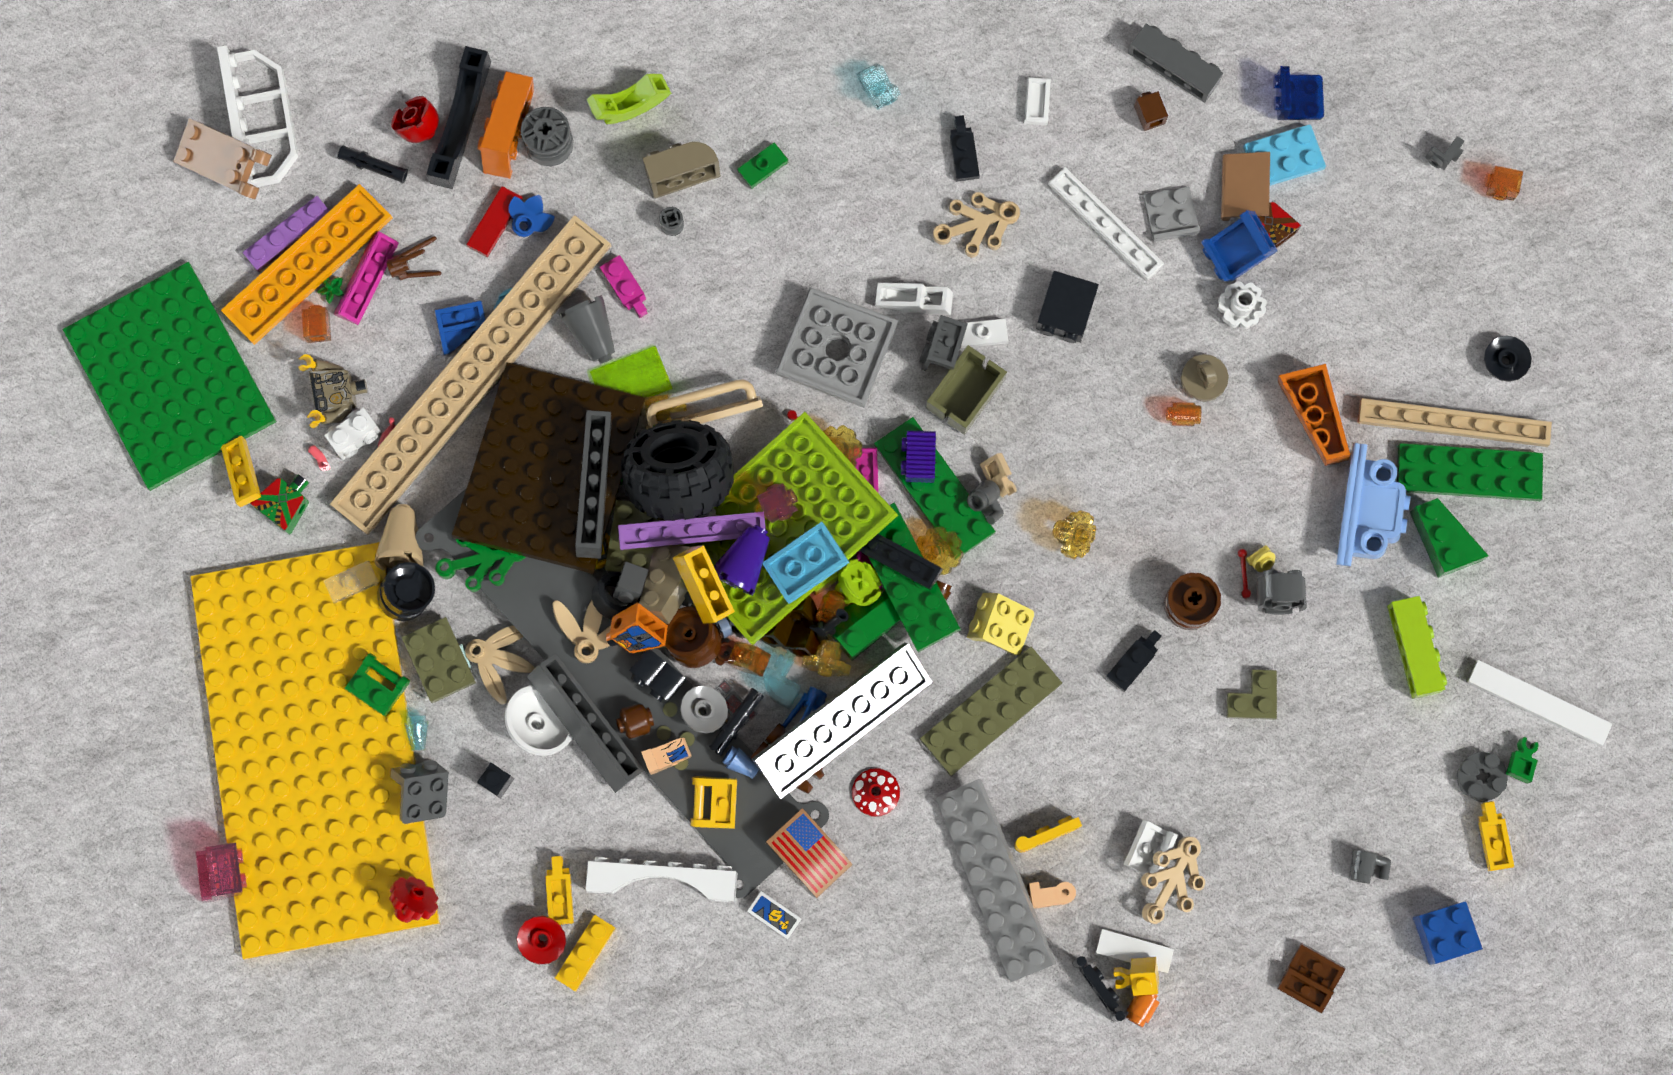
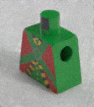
M299 474L290 484L279 477L261 492L260 498L252 501L250 504L290 535L309 504V501L301 494L309 482Z

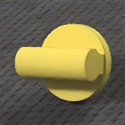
M1265 545L1247 557L1246 561L1258 572H1263L1273 567L1275 554Z

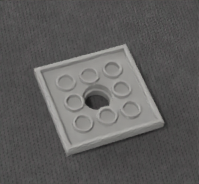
M810 287L775 373L780 377L865 408L899 320ZM833 340L844 341L849 348L848 355L839 361L829 358L825 351L828 343Z

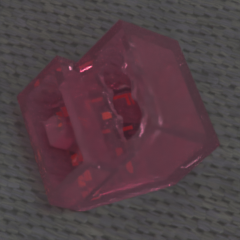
M236 843L205 847V850L195 852L202 903L242 895V888L247 887L245 873H240L239 864L243 863L242 848L237 849Z

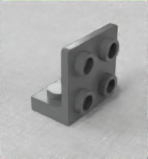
M940 315L938 321L933 320L926 338L930 343L926 342L919 361L923 363L921 370L926 371L930 363L953 370L968 323Z

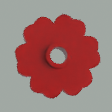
M412 876L408 879L399 877L390 888L392 894L389 900L395 908L394 914L396 918L402 922L418 921L421 917L428 920L438 909L436 902L439 898L437 894H435L433 888L427 887L421 879H416Z

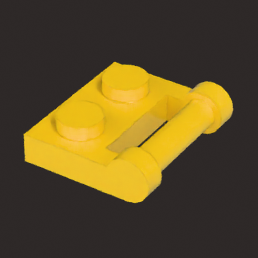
M694 776L692 784L695 785L694 812L690 826L735 829L737 778ZM704 786H712L710 819L703 818Z

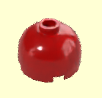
M416 96L405 102L407 107L403 111L399 108L395 112L391 127L399 137L410 143H420L431 139L439 123L436 108L424 96Z

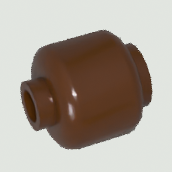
M639 703L622 708L620 718L616 719V724L620 733L624 732L629 739L648 734L651 726H654V721L649 707L645 708L643 704Z

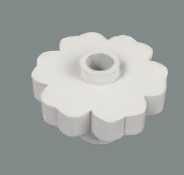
M1240 281L1229 284L1226 287L1225 293H1222L1218 299L1217 309L1219 312L1224 313L1222 317L1223 322L1232 328H1236L1239 325L1243 329L1256 326L1259 318L1264 316L1266 312L1267 301L1260 297L1262 290L1253 283H1247L1245 286Z

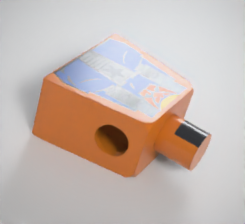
M636 603L612 618L611 629L606 634V641L612 647L619 644L630 653L663 647L666 644L668 625L641 604Z

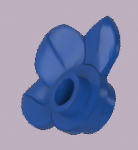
M541 195L530 197L525 202L514 196L509 204V214L513 219L512 230L519 237H528L533 232H544L554 222L555 217L553 215L543 213ZM525 222L527 229L522 230L519 227V223Z

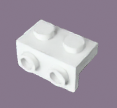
M1143 820L1124 862V866L1142 875L1166 869V867L1155 865L1153 856L1157 851L1165 852L1174 849L1178 835ZM1163 855L1160 857V863L1163 861Z

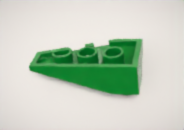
M885 591L870 605L860 606L853 603L840 608L848 613V620L835 627V634L830 636L849 659L853 661L901 622V619ZM836 612L833 615H831L828 619H826L824 622L826 623L829 619H831L836 614Z

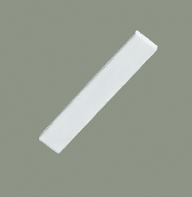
M1066 167L1048 182V185L1146 281L1164 266V262Z
M1480 660L1476 661L1467 681L1470 685L1598 746L1604 745L1612 723Z

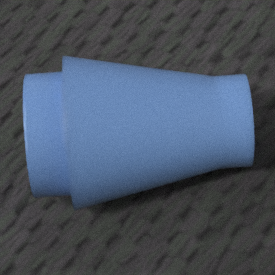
M732 746L722 761L727 769L746 775L751 779L755 777L759 770L755 763L739 747L736 749Z

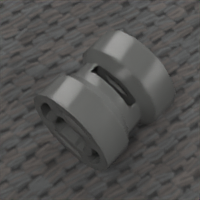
M676 207L663 209L659 216L663 232L669 236L680 234L684 228L681 211Z

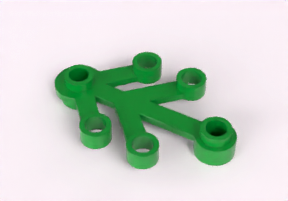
M456 539L461 547H468L478 554L454 561L443 558L437 562L435 570L442 579H451L456 574V570L480 565L475 574L469 576L465 581L467 589L471 592H476L481 588V582L496 560L504 558L498 570L490 572L489 580L493 585L500 586L504 583L505 575L513 563L525 559V556L498 549L491 550L486 546L466 541L460 542L459 539ZM448 564V565H449L448 569L445 570V571H442V570H441L442 565ZM495 575H501L499 581H493ZM471 581H477L475 587H469Z

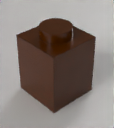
M1148 91L1138 96L1134 108L1143 130L1147 131L1165 125L1168 114L1159 91L1154 93Z

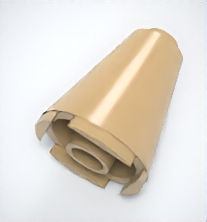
M398 504L390 510L374 561L376 567L386 571L387 567L393 568L405 562L417 563L423 566L422 549L419 548L415 538L418 531L415 511L409 505Z

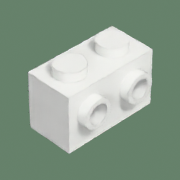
M364 408L352 411L347 416V420L341 424H334L328 429V433L324 435L342 460L355 455L360 448L375 441L382 433Z

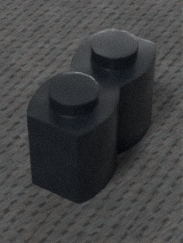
M651 649L646 650L629 670L633 674L631 679L641 687L644 684L652 689L650 694L659 702L663 699L669 702L687 680Z

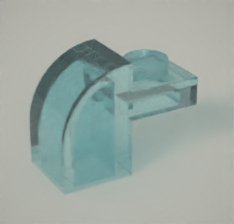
M878 63L856 73L863 90L877 110L898 100L897 96L901 95L898 87L890 83L884 67Z
M787 650L785 655L780 654L774 665L777 668L776 671L768 667L766 668L764 685L767 694L774 702L790 710L801 690V685L786 678L796 660V655Z

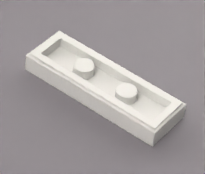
M1101 929L1095 954L1131 963L1132 958L1156 957L1158 971L1168 973L1174 949Z

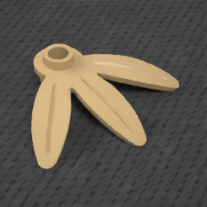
M555 600L552 603L554 615L560 629L575 644L574 655L578 661L591 663L597 658L600 649L610 646L606 641V634L610 632L611 626L597 635L602 615L596 610L592 600L585 614L583 632H581L573 615L560 601ZM588 649L590 655H583L582 650Z
M514 625L498 631L486 641L474 639L467 644L465 649L468 660L478 663L479 673L486 689L502 705L507 702L506 693L501 678L492 664L520 673H531L535 669L524 658L510 652L498 650L524 637ZM475 647L481 648V652L478 655L473 654Z

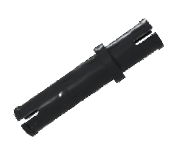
M344 145L339 149L337 156L339 160H344L356 165L358 169L362 170L365 168L400 183L406 181L408 169H403L369 156L368 152L365 151L359 152Z
M751 688L726 725L723 724L720 727V733L712 744L709 745V748L722 756L732 739L738 737L737 732L764 696L761 693L758 694L756 689Z

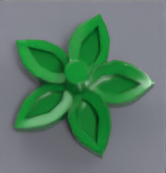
M327 278L323 282L325 287L320 288L317 293L326 295V300L330 304L334 295L339 297L344 295L340 289L343 279L335 278L331 281Z

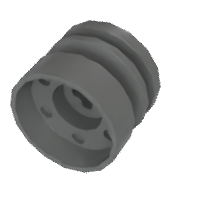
M553 107L536 108L526 115L522 122L521 135L530 158L541 166L549 167L559 165L567 160L573 151L574 140L565 115Z

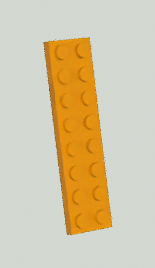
M359 184L221 310L222 313L255 345L366 244L377 231H380L390 222L393 217Z

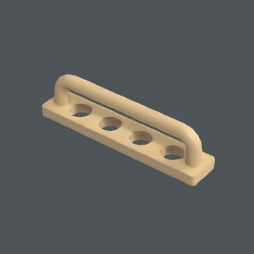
M743 379L735 380L651 404L646 413L649 426L645 428L649 429L653 425L658 424L656 413L660 410L737 389H744L747 399L672 420L688 422L692 420L702 424L763 407L761 397L756 396L755 389L749 381Z

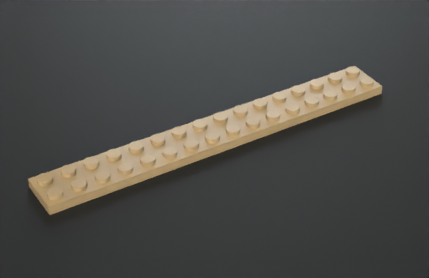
M574 215L330 505L369 535L503 376L506 363H514L610 249L611 243Z

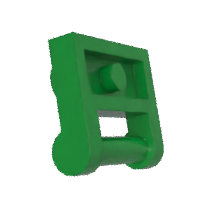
M369 653L344 689L386 717L409 685L410 680L405 676H399L376 660L377 657ZM370 668L396 685L394 690H389L369 676L367 672Z

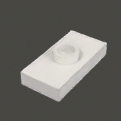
M1006 319L969 322L961 348H966L968 345L970 347L1008 344Z

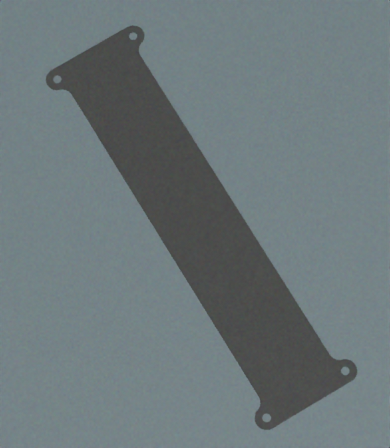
M466 489L417 531L415 538L419 548L424 551L443 549L455 560L478 554L468 547H461L456 539L452 538V532ZM427 533L432 534L434 537L430 543L424 540V536ZM525 557L522 561L513 563L505 575V581L502 585L495 586L490 582L489 574L493 570H498L504 558L494 562L481 582V590L544 660L557 654L642 766L645 773L690 823L694 812L695 785L692 784L694 776L737 778L735 829L695 827L727 865L732 867V871L738 873L737 880L744 882L742 889H736V898H744L784 863L768 846L766 841L802 808L810 817L812 811L817 810L820 812V818L814 820L820 828L828 822L829 811L823 803L811 802L809 804H801L790 793L779 799L759 770L755 777L751 779L746 775L726 768L722 761L732 746L736 749L739 747L749 758L754 753L737 737L732 739L722 756L715 753V750L712 751L709 748V745L712 744L720 733V728L715 732L700 733L687 726L682 719L680 706L686 692L694 688L688 680L684 682L669 701L676 704L678 708L677 714L673 717L666 716L663 712V707L669 702L664 699L659 702L650 694L652 691L650 687L646 684L641 687L631 679L633 674L629 670L645 651L630 653L618 644L613 647L609 646L600 649L597 658L591 663H582L576 659L574 655L575 644L560 629L554 615L552 603L555 600L560 601L573 615L581 632H583L586 612L582 610L591 602L592 590L598 583V580L591 573ZM480 565L464 568V571L469 576H473ZM495 575L493 581H499L501 575ZM604 588L605 595L609 601L620 606ZM602 615L597 635L611 626V619L605 618ZM659 648L651 649L681 674ZM583 649L582 654L586 656L590 655V651L588 649ZM641 703L645 708L649 707L654 726H651L648 734L629 739L624 732H619L616 719L620 718L622 708ZM698 709L701 715L704 716L705 711L703 709ZM667 726L670 728L671 736L668 740L663 741L657 737V729L659 727ZM684 732H690L694 735L695 742L689 747L692 756L687 759L688 767L685 770H677L675 766H672L652 775L649 773L641 753L642 751L679 739ZM704 786L703 818L710 819L712 786Z

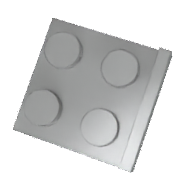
M1190 186L1143 195L1153 242L1200 233Z

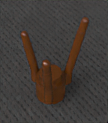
M433 236L409 250L386 260L392 278L398 276L401 281L407 278L440 276L442 274L441 271L406 273L407 270H410L408 260L425 253V250L422 248L436 241L437 237Z

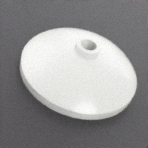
M534 685L520 689L509 700L505 709V725L510 737L523 750L535 755H552L564 749L573 738ZM531 723L535 724L537 729L533 728Z

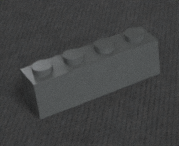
M1146 23L1130 44L1128 54L1204 103L1213 93L1223 76V72H1221L1217 65L1207 63L1195 51L1185 49L1178 40L1168 38L1156 26H1150Z

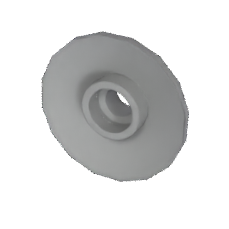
M698 686L686 692L681 700L680 712L682 719L688 727L696 732L710 733L722 727L727 719L728 708L726 700L720 692L712 687ZM698 709H703L705 711V715H700L698 713Z

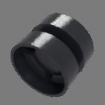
M405 562L398 564L388 572L378 588L377 599L379 606L388 617L394 620H413L432 601L435 594V582L430 572L417 563Z

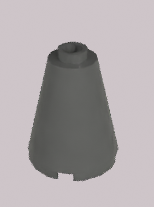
M602 295L594 297L595 301L591 303L588 300L583 301L565 310V313H560L559 316L592 361H599L600 364H603L613 359L611 355L615 353L605 302Z

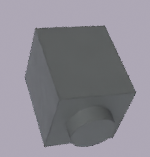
M625 562L612 597L618 598L623 603L636 604L641 595L648 569Z

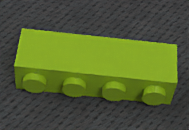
M1420 596L1391 602L1387 605L1412 699L1441 693L1446 690L1447 679L1445 673L1440 671L1438 663L1440 662V653L1433 645L1434 631L1432 626L1427 623L1426 615H1428L1426 603L1421 601Z

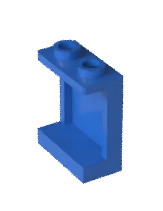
M1245 211L1239 215L1241 217L1239 220L1212 238L1201 241L1204 246L1202 249L1203 253L1214 263V271L1219 279L1232 282L1278 252L1255 211Z

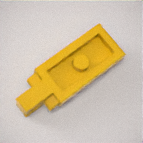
M1494 801L1481 803L1483 816H1479V829L1488 872L1514 868L1505 818L1503 819L1501 813H1496Z
M552 856V869L547 870V876H545L548 917L553 918L560 925L574 924L571 874L569 868H564L563 856Z

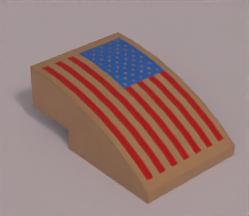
M803 808L766 841L768 846L816 898L853 865Z

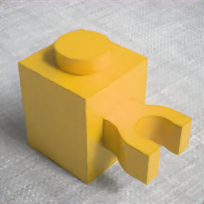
M1156 957L1132 958L1129 970L1123 967H1114V977L1121 976L1124 978L1116 980V989L1132 985L1133 996L1158 994L1159 973Z

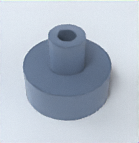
M725 617L715 622L723 639L733 635L731 627L735 625L729 618Z

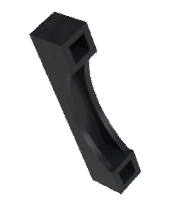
M465 46L459 65L458 81L449 117L436 151L432 153L426 173L430 184L449 189L454 187L491 65L488 51Z

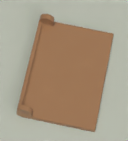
M1270 152L1223 155L1221 220L1229 221L1230 218L1240 217L1239 215L1247 210L1255 211L1257 216H1269Z

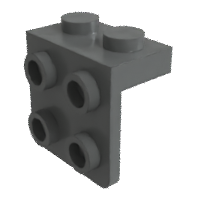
M425 760L421 764L414 765L405 763L400 765V767L391 768L390 777L401 785L400 821L402 823L408 824L438 819L446 815L449 771L434 760Z

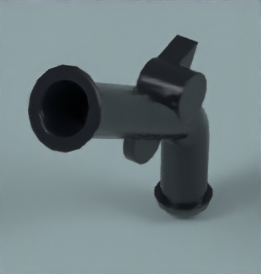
M837 609L836 614L826 623L818 621L816 625L810 624L809 626L811 630L816 632V637L825 652H830L834 648L833 643L830 642L826 635H834L836 632L835 627L841 622L848 620V613L844 609Z

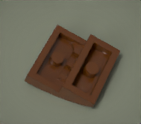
M1301 942L1282 977L1278 990L1322 1014L1346 968Z

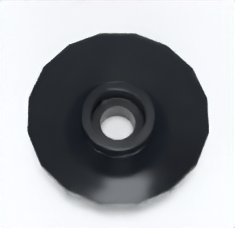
M1507 335L1497 337L1489 343L1485 350L1484 362L1486 369L1493 377L1500 381L1511 382L1519 380L1527 374L1531 367L1532 357L1530 350L1517 337ZM1502 358H1507L1509 364H1504Z

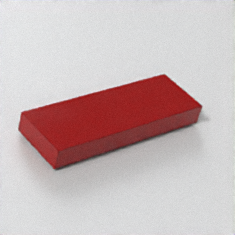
M501 186L466 244L467 247L488 258L512 218L509 214L511 200L514 196L523 200L522 196Z

